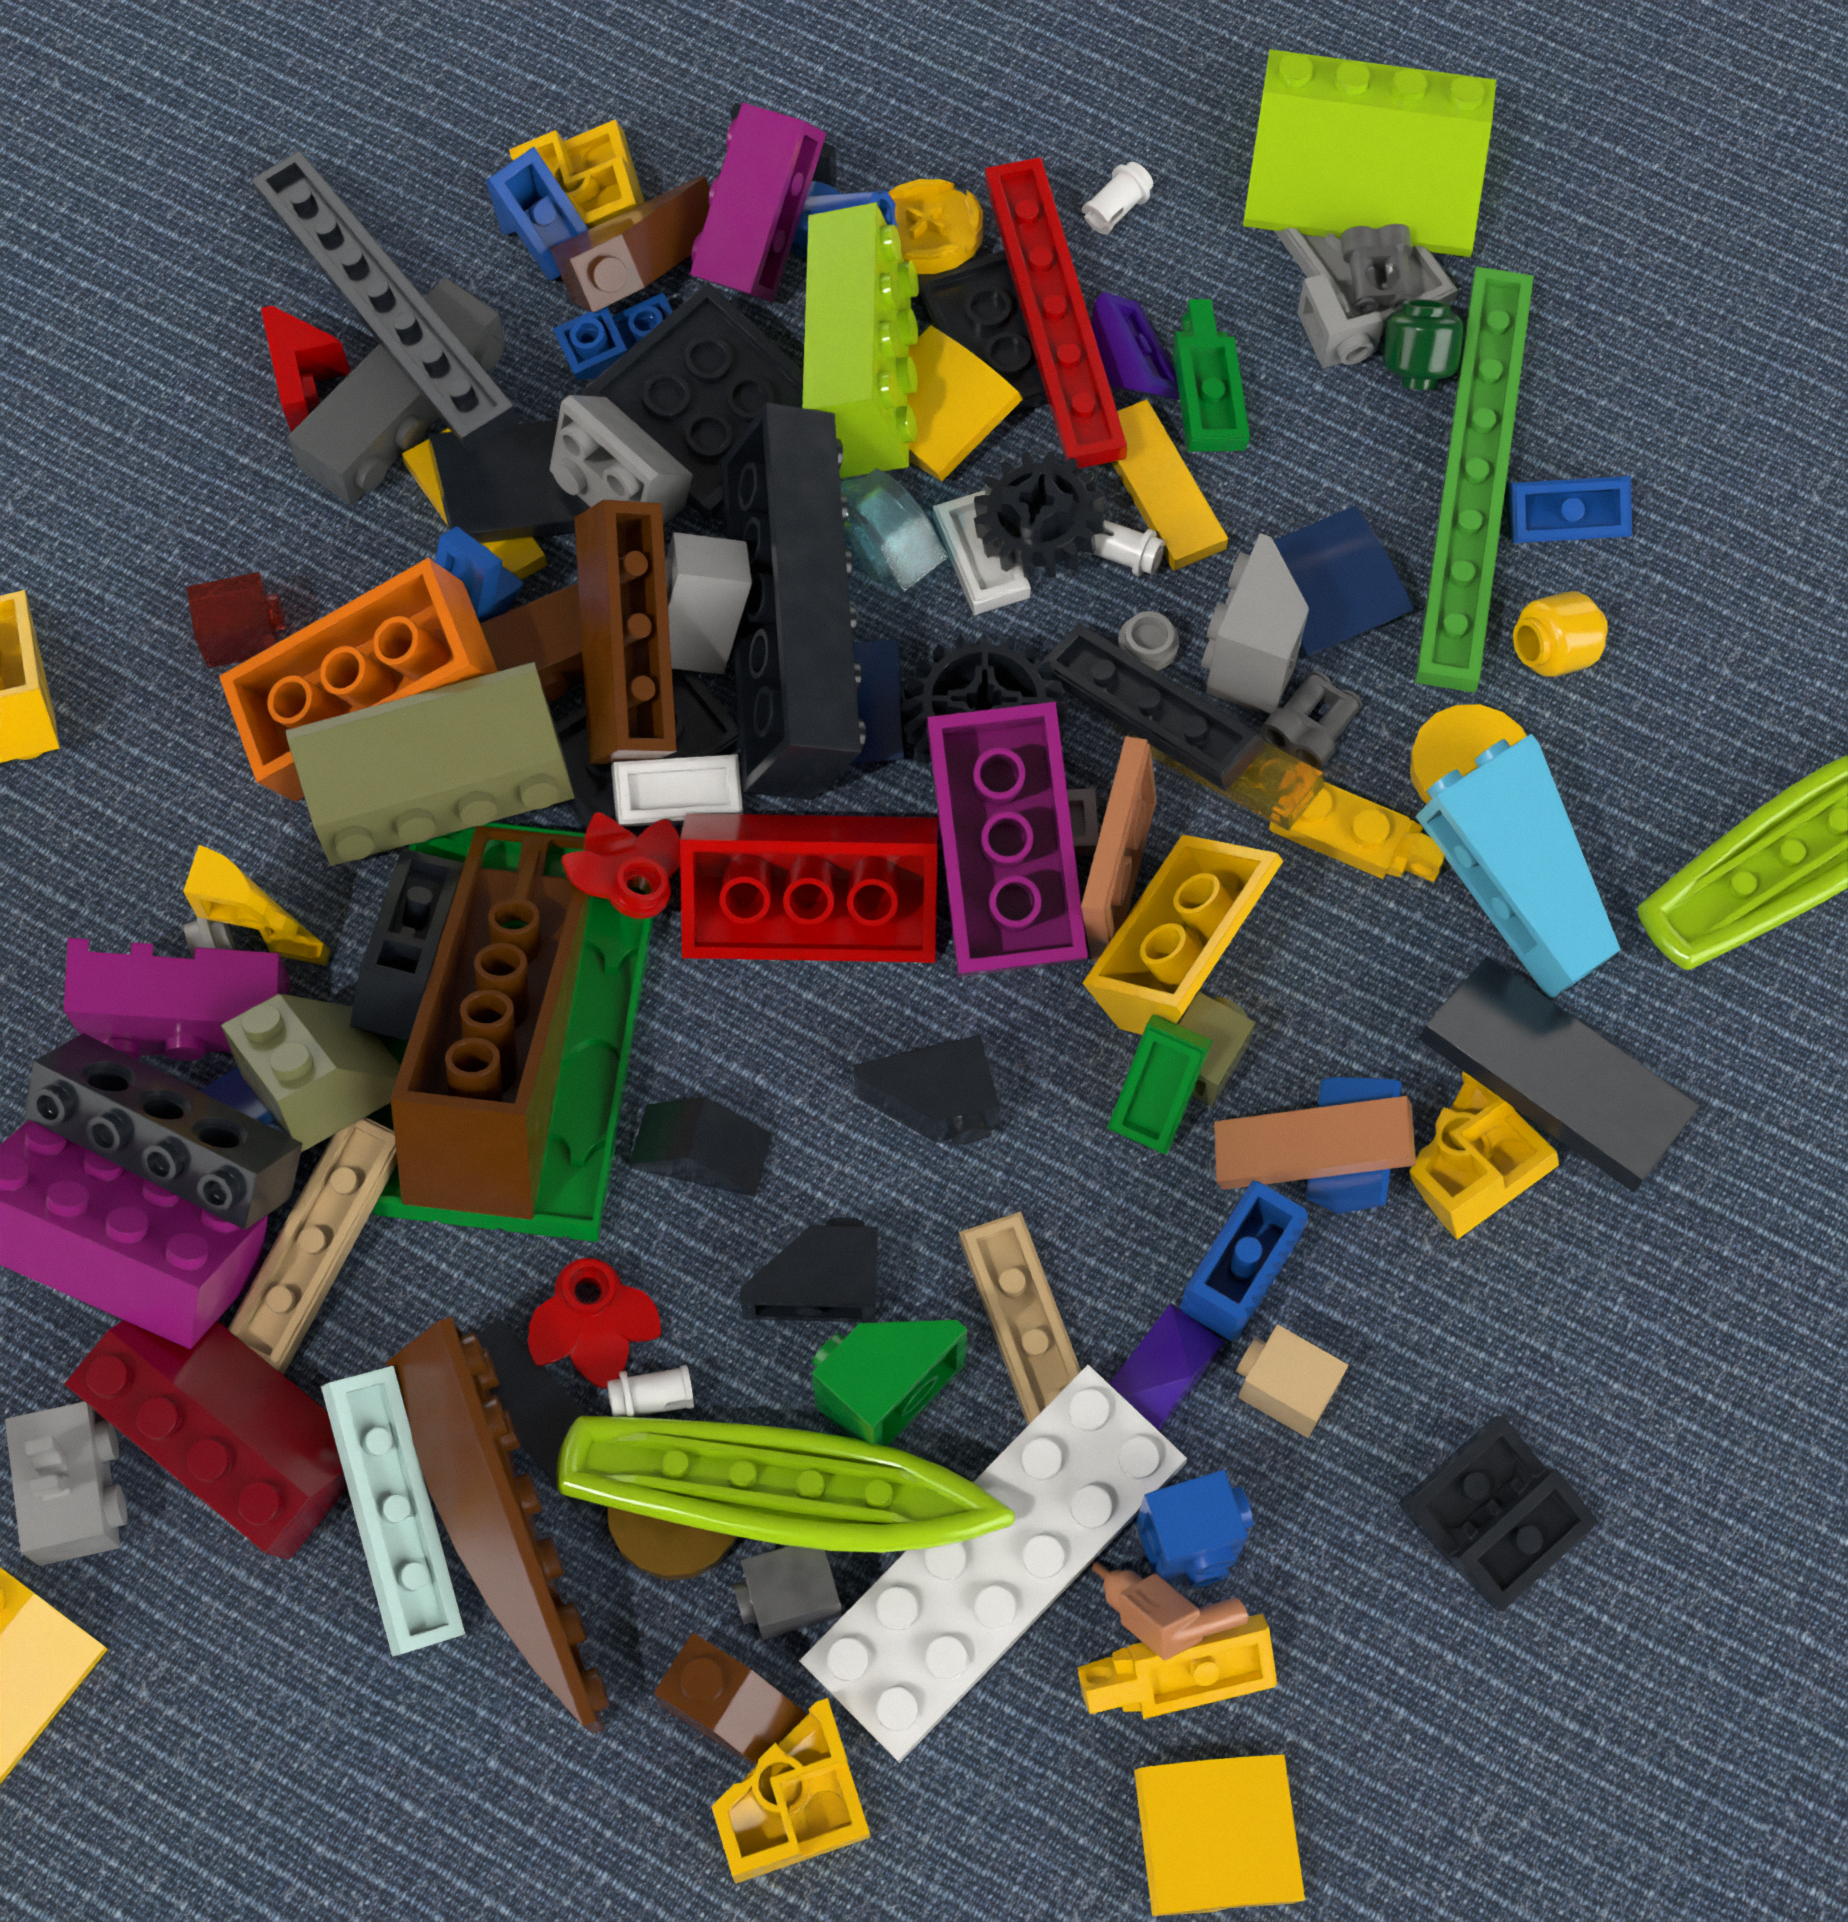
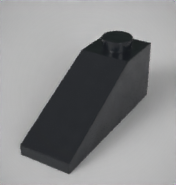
M404 848L401 849L360 967L350 1027L409 1041L464 863Z

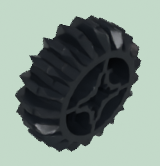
M986 631L980 636L978 645H969L968 641L960 634L955 640V651L953 652L937 644L936 649L933 650V662L920 659L915 667L916 678H908L904 686V697L906 700L901 704V714L906 725L903 727V735L907 745L915 746L914 759L917 761V764L931 763L927 717L980 711L981 698L983 697L987 700L986 710L1056 702L1062 744L1064 729L1061 726L1067 722L1068 708L1065 706V703L1061 702L1064 698V688L1061 681L1052 680L1053 668L1050 661L1035 664L1036 652L1032 645L1019 653L1015 652V642L1010 635L1002 641L1000 646L991 645L990 636H988ZM971 682V684L965 687L964 689L953 690L958 686ZM999 684L1005 685L1014 691L1006 690Z

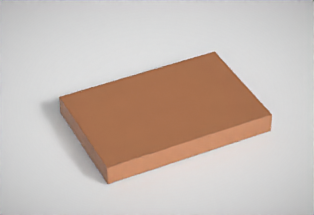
M1125 736L1081 905L1092 961H1098L1128 916L1157 803L1151 749L1146 739Z

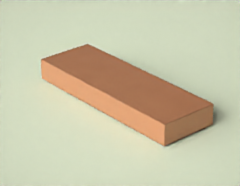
M1407 1096L1214 1121L1216 1181L1222 1190L1249 1187L1252 1180L1259 1181L1265 1185L1416 1166L1412 1104Z

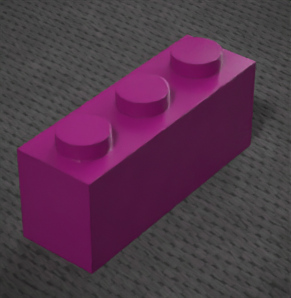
M746 103L741 104L738 117L732 121L728 129L726 138L728 150L721 173L714 179L710 188V209L704 229L698 234L692 247L693 265L690 275L712 284L774 303L825 140V132L803 120Z

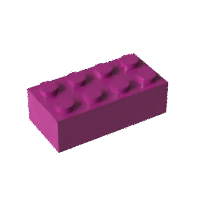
M1056 702L927 717V731L957 976L965 977L1084 962L1088 955Z
M29 1119L0 1145L1 1266L188 1349H191L256 1278L260 1270L268 1214L246 1230H243Z

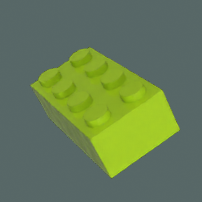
M876 202L808 215L802 408L835 413L836 438L841 439L843 444V459L839 469L840 478L909 467L908 443L914 442L917 439L916 419L911 406L908 405L907 394L916 392L918 388L915 364L910 356L908 357L909 346L918 342L917 322L911 309V297L918 296L919 293L918 276L913 262H905L903 259L900 237L894 224L887 225Z

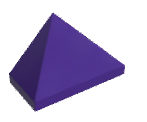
M1103 292L1095 301L1091 326L1109 386L1126 391L1180 400L1176 371L1139 302Z
M1170 1303L1109 1385L1160 1431L1222 1349L1225 1342Z

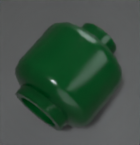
M1429 299L1404 301L1403 309L1391 313L1387 319L1383 356L1385 368L1387 371L1402 377L1401 385L1403 387L1418 390L1437 388V379L1447 378L1455 374L1459 369L1463 336L1462 320L1456 314L1451 313L1450 304L1443 301Z

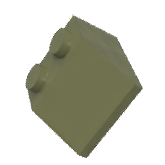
M278 994L225 1022L221 1027L243 1079L282 1132L303 1143L301 1152L391 1103L390 1099L401 1066L374 1032L350 1027L352 1006Z

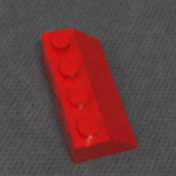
M686 813L680 837L682 958L935 963L938 818Z

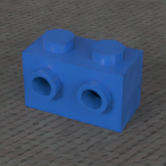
M1224 1469L1144 1494L1135 1525L1152 1575L1158 1574L1170 1585L1188 1580L1190 1588L1196 1589L1214 1584L1229 1576L1227 1567L1235 1565L1248 1538L1246 1529L1253 1527L1254 1522L1244 1490L1241 1486L1231 1488Z

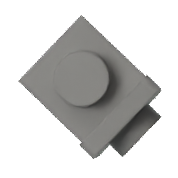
M1326 273L1304 279L1297 314L1322 369L1340 363L1345 365L1356 364L1377 351L1384 324L1380 313L1373 312L1350 319L1349 307L1345 297L1341 293L1335 294Z

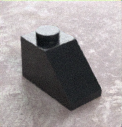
M980 1035L853 1065L854 1088L858 1100L935 1143L952 1140V1143L958 1145L969 1144L985 1138L989 1135L990 1130L998 1128L1000 1104Z
M848 1217L829 1219L825 1222V1225H810L741 1287L740 1304L743 1319L876 1323L878 1228L865 1227V1223L862 1220Z

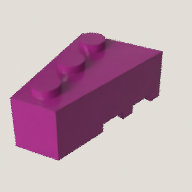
M67 938L64 1013L80 1035L85 1033L137 1060L140 1059V1056L166 1055L174 1060L193 1061L203 1058L205 1053H232L221 1025L278 994L290 995V976L279 953L195 947L194 959L152 956L153 944L132 942L130 954L88 951L89 939Z

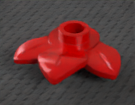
M596 812L588 825L584 837L585 851L571 852L562 856L561 862L568 879L575 887L587 895L609 899L611 904L626 916L637 919L656 916L668 903L671 893L669 879L680 869V838L676 829L668 819H662L647 827L637 837L601 812ZM631 887L640 888V889H642L647 895H642V894L635 893V892H633L632 890H630L629 888H631Z
M581 1258L569 1263L562 1269L556 1280L555 1296L542 1303L533 1312L529 1324L528 1347L534 1365L544 1366L552 1364L569 1356L573 1367L585 1380L599 1388L608 1389L607 1381L619 1379V1372L625 1369L629 1354V1341L647 1342L658 1339L661 1336L660 1318L657 1307L644 1291L622 1285L616 1271L609 1264L595 1258ZM582 1284H593L599 1289L600 1297L594 1302H583L578 1299L575 1290Z

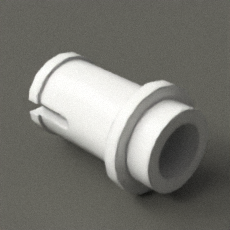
M1136 162L1118 165L1112 172L1113 179L1091 201L1083 205L1082 213L1086 214L1084 216L1085 220L1097 232L1105 235L1108 234L1114 225L1135 204L1141 205L1149 200V190L1153 187V180L1146 169Z
M1104 519L1105 530L1104 533L1095 535L1096 550L1093 554L1131 567L1133 575L1141 576L1144 572L1153 575L1163 557L1165 540L1156 538L1155 530L1147 529L1145 533Z
M687 1365L676 1369L627 1377L626 1371L619 1372L620 1379L607 1381L612 1417H639L683 1408H694Z

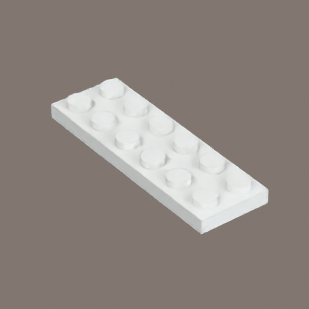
M1087 1365L973 1482L1013 1510L1016 1518L1013 1525L967 1541L929 1549L907 1550L799 1661L900 1763L1139 1514L1144 1494L1162 1489L1187 1463V1457L1095 1370Z

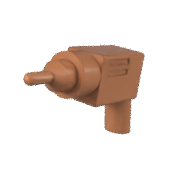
M1099 1562L1094 1563L1092 1566L1093 1571L1104 1579L1103 1589L1106 1592V1601L1120 1614L1121 1624L1165 1661L1200 1643L1205 1636L1247 1624L1249 1621L1245 1606L1235 1597L1198 1608L1158 1574H1153L1143 1579L1132 1570L1122 1571L1117 1569L1110 1572Z

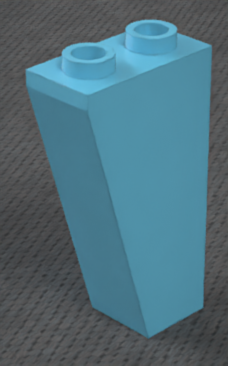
M1530 734L1513 746H1510L1506 739L1495 743L1474 760L1478 768L1464 777L1458 769L1442 777L1426 791L1431 800L1415 817L1444 853L1446 860L1543 993L1551 1000L1596 970L1621 949L1541 747L1535 737Z

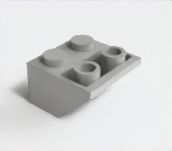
M569 395L561 402L550 471L563 490L571 495L577 494L590 507L602 500L662 503L663 525L685 508L693 474L607 397Z
M1260 533L1251 555L1240 552L1236 559L1228 582V587L1231 590L1226 603H1218L1207 631L1206 638L1210 640L1206 647L1201 667L1210 670L1206 688L1207 694L1270 716L1274 709L1279 708L1295 669L1309 607L1272 537Z

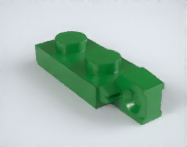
M1189 299L1186 314L1182 315L1181 318L1182 331L1175 332L1173 338L1174 347L1172 349L1187 452L1245 451L1249 443L1250 434L1235 337H1228L1227 331H1216L1212 299Z

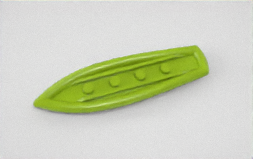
M1848 754L1819 768L1757 809L1698 855L1638 906L1637 913L1645 931L1654 945L1667 958L1680 968L1691 970L1786 923L1848 888Z
M580 1416L574 1421L559 1450L556 1469V1486L558 1491L565 1496L731 1536L828 1551L883 1553L929 1549L971 1540L1010 1527L1016 1519L1015 1513L1008 1506L980 1486L941 1465L899 1449L880 1444L872 1446L867 1441L856 1438L790 1428L693 1420Z

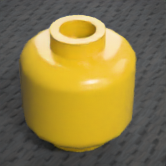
M1579 591L1563 592L1537 599L1524 607L1513 630L1514 649L1519 659L1525 665L1543 677H1557L1585 669L1597 662L1604 651L1608 632L1607 620L1593 600Z

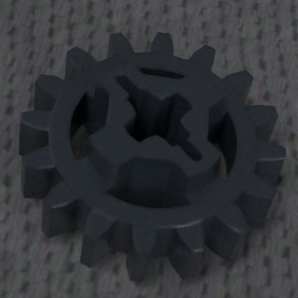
M1048 451L1043 463H1034L1033 457L1029 452L1023 453V466L1015 469L1010 463L1004 461L1000 463L1002 472L1000 480L989 476L983 479L985 495L975 496L974 498L977 516L974 518L977 538L982 539L984 554L988 558L999 554L1001 569L1005 572L1013 568L1016 563L1022 564L1024 578L1030 579L1036 567H1044L1049 578L1056 577L1057 563L1064 561L1069 567L1075 569L1079 567L1078 550L1092 554L1096 550L1095 535L1102 534L1105 530L1102 491H1096L1095 476L1092 472L1079 476L1076 459L1071 458L1061 467L1056 465L1054 452Z

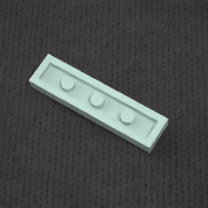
M394 1366L329 1382L321 1386L392 1656L464 1635L465 1631L422 1470L413 1445L411 1429Z

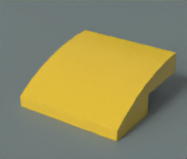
M930 325L918 337L917 344L909 346L908 357L910 356L913 359L918 380L917 391L907 394L908 405L911 406L917 425V439L914 442L908 443L909 462L942 482L1023 399L1011 384L980 358Z
M1285 1755L1202 1760L1141 1767L1134 1770L1152 1916L1217 1912L1228 1908L1293 1904L1305 1900Z

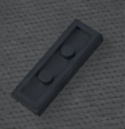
M499 1317L477 1336L481 1347L488 1349L500 1381L499 1386L489 1389L490 1396L496 1394L503 1410L508 1409L515 1424L522 1449L556 1486L557 1461L563 1440L574 1421L580 1416L587 1415L543 1366L534 1365L528 1348ZM563 1495L578 1513L591 1503Z

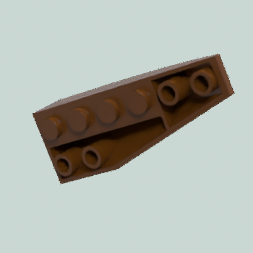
M451 1316L442 1319L386 1362L388 1367L394 1366L411 1429L413 1445L428 1490L459 1557L491 1612L533 1670L580 1724L589 1732L595 1734L606 1729L600 1710L610 1707V1701L597 1667L595 1666L587 1670L584 1667L577 1644L587 1641V1634L575 1602L571 1601L563 1604L555 1579L565 1575L564 1567L553 1538L549 1536L541 1539L534 1521L533 1514L543 1511V1507L531 1474L529 1472L520 1476L518 1474L511 1451L521 1448L515 1424L508 1409L503 1410L497 1395L490 1396L489 1389L500 1385L497 1371L488 1349L481 1347L474 1331L465 1335Z

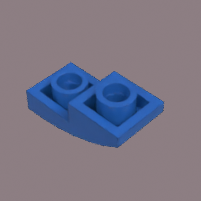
M663 292L613 316L610 315L607 306L594 313H585L553 328V331L576 380L594 379L599 377L673 311Z

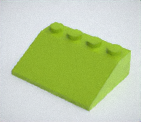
M1269 49L1243 226L1281 232L1283 229L1293 228L1298 229L1303 235L1326 238L1328 233L1334 234L1340 239L1341 234L1352 227L1367 226L1378 229L1390 224H1403L1410 229L1412 250L1414 246H1420L1434 253L1471 258L1492 127L1496 79Z

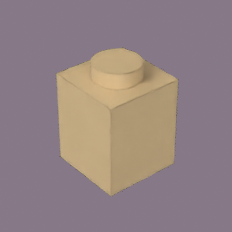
M1277 1324L1267 1343L1257 1337L1253 1339L1238 1365L1236 1372L1246 1377L1238 1398L1309 1438L1349 1365Z

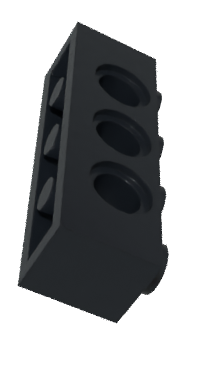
M85 1033L33 1061L24 1114L25 1118L243 1230H246L291 1198L303 1145L302 1142Z

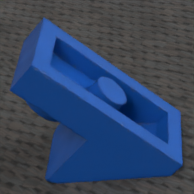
M532 147L486 179V184L500 230L504 236L513 232L518 234L548 281L561 275L550 249L589 229L535 147Z
M458 526L440 536L435 562L464 582L479 623L506 613L522 590L524 584L522 580L503 567L502 560L486 546L477 542Z

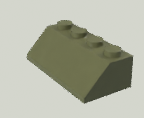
M535 662L285 730L310 817L330 866L351 860H360L369 855L412 843L424 842L430 838L473 826L485 825L491 821L534 809L546 808L552 804L575 798L561 743Z

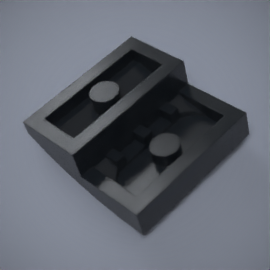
M1495 1416L1397 1503L1451 1566L1495 1610L1503 1612L1599 1523L1557 1469H1546L1504 1416Z

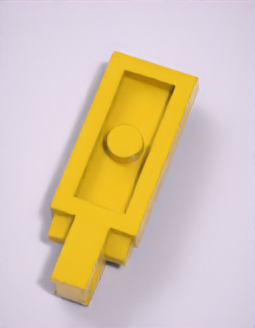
M1298 770L1294 771L1269 826V830L1277 835L1381 879H1384L1386 874L1401 878L1405 870L1434 882L1445 861V855L1435 841L1421 833L1422 825L1410 820L1405 815Z
M1263 1613L1249 1616L1247 1624L1205 1636L1200 1643L1166 1661L1141 1642L1113 1652V1658L1106 1657L1077 1667L1082 1696L1090 1714L1122 1707L1123 1712L1141 1711L1143 1719L1274 1688L1277 1685L1270 1630Z

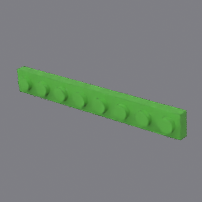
M1482 267L1475 268L1460 361L1415 683L1473 693L1476 692L1479 684L1533 275Z

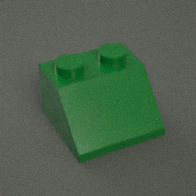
M958 1320L859 1323L846 1337L840 1332L836 1333L820 1348L812 1360V1364L817 1367L812 1372L815 1407L847 1437L867 1441L872 1446L880 1444L888 1447L965 1366L967 1328Z

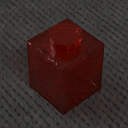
M260 572L186 587L195 640L208 668L246 661L278 643L276 630L286 629V620L279 593H267Z

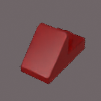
M274 306L263 307L261 312L281 406L292 433L311 413V409H315L321 403L316 382L346 376L350 373V369L340 340Z

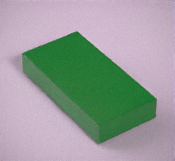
M1153 1014L1146 1024L1107 1129L1166 1155L1173 1144L1213 1040Z

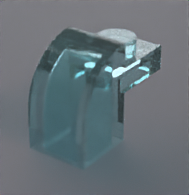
M876 468L863 479L855 477L840 483L841 493L846 495L848 503L847 516L843 525L844 539L852 542L872 581L904 593L948 558L933 526L921 507L907 490L890 475Z

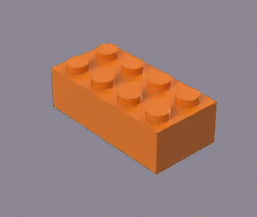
M427 558L223 673L219 678L256 782L296 802L304 797V793L285 730L496 673L498 669L464 582L430 558Z

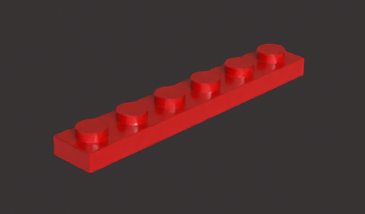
M1042 158L985 168L986 188L1065 461L1067 462L1071 458L1076 459L1079 469L1124 460L1127 455V443Z

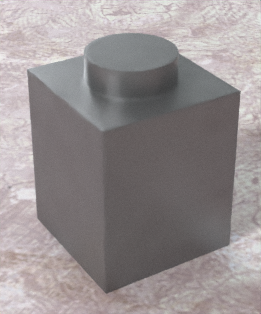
M787 1546L741 1560L746 1580L733 1584L743 1624L757 1621L762 1640L842 1617L839 1597L825 1550Z

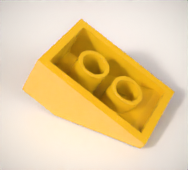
M25 590L0 596V763L14 759H33L44 752L60 749L55 714Z

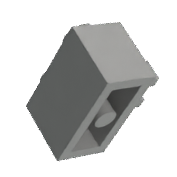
M673 532L667 557H665L671 668L724 674L752 584L747 544L745 541Z
M86 1402L5 1419L21 1553L38 1566L121 1548L118 1527L127 1524V1507L121 1486L119 1484L112 1485L109 1461L118 1459L119 1456L115 1427L107 1420H104V1417Z

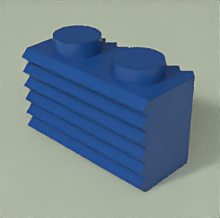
M1252 1180L1186 1286L1180 1309L1191 1318L1230 1341L1240 1339L1242 1331L1247 1327L1249 1319L1253 1317L1256 1307L1260 1306L1263 1296H1266L1270 1285L1274 1283L1276 1275L1280 1273L1283 1264L1287 1262L1289 1254L1293 1252L1296 1242H1299L1308 1220L1306 1209L1261 1182Z

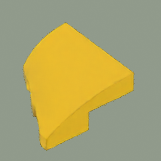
M616 119L565 141L554 130L509 149L512 160H515L530 148L535 147L589 230L645 203L624 130Z
M198 845L183 890L198 918L258 929L270 953H279L281 957L327 966L331 954L329 947L278 905L232 861L216 851Z
M1464 1071L1462 1072L1464 1084L1451 1108L1444 1107L1435 1123L1436 1134L1433 1141L1421 1149L1416 1158V1166H1412L1409 1171L1411 1180L1423 1199L1456 1240L1559 1166L1557 1151L1515 1111L1514 1107Z
M828 1698L815 1702L808 1709L809 1714L778 1745L774 1743L758 1759L757 1766L740 1783L733 1784L711 1806L731 1874L736 1884L871 1838Z

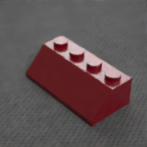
M123 1320L105 1333L64 1383V1385L265 1554L290 1560L348 1488L328 1411L252 1350L239 1337L230 1332L218 1320L191 1349Z

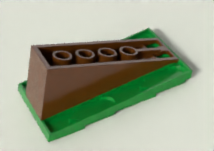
M489 822L485 825L473 826L430 838L424 842L410 844L409 850L464 863L409 1041L375 1033L401 1066L390 1099L391 1103L366 1116V1118L394 1131L398 1162L371 1212L375 1213L376 1216L433 1222L434 1220L442 1224L492 1230L501 1228L509 1232L559 1238L568 1236L569 1239L598 1242L615 1154V1141L629 1071V1058L648 961V948L654 916L645 919L626 916L619 912L609 899L587 895L571 883L564 871L561 859L565 854L585 851L584 837L586 833ZM631 887V888H629L630 890H632V891L635 892V893L642 894V895H647V894H646L642 889H640V888H637V887Z

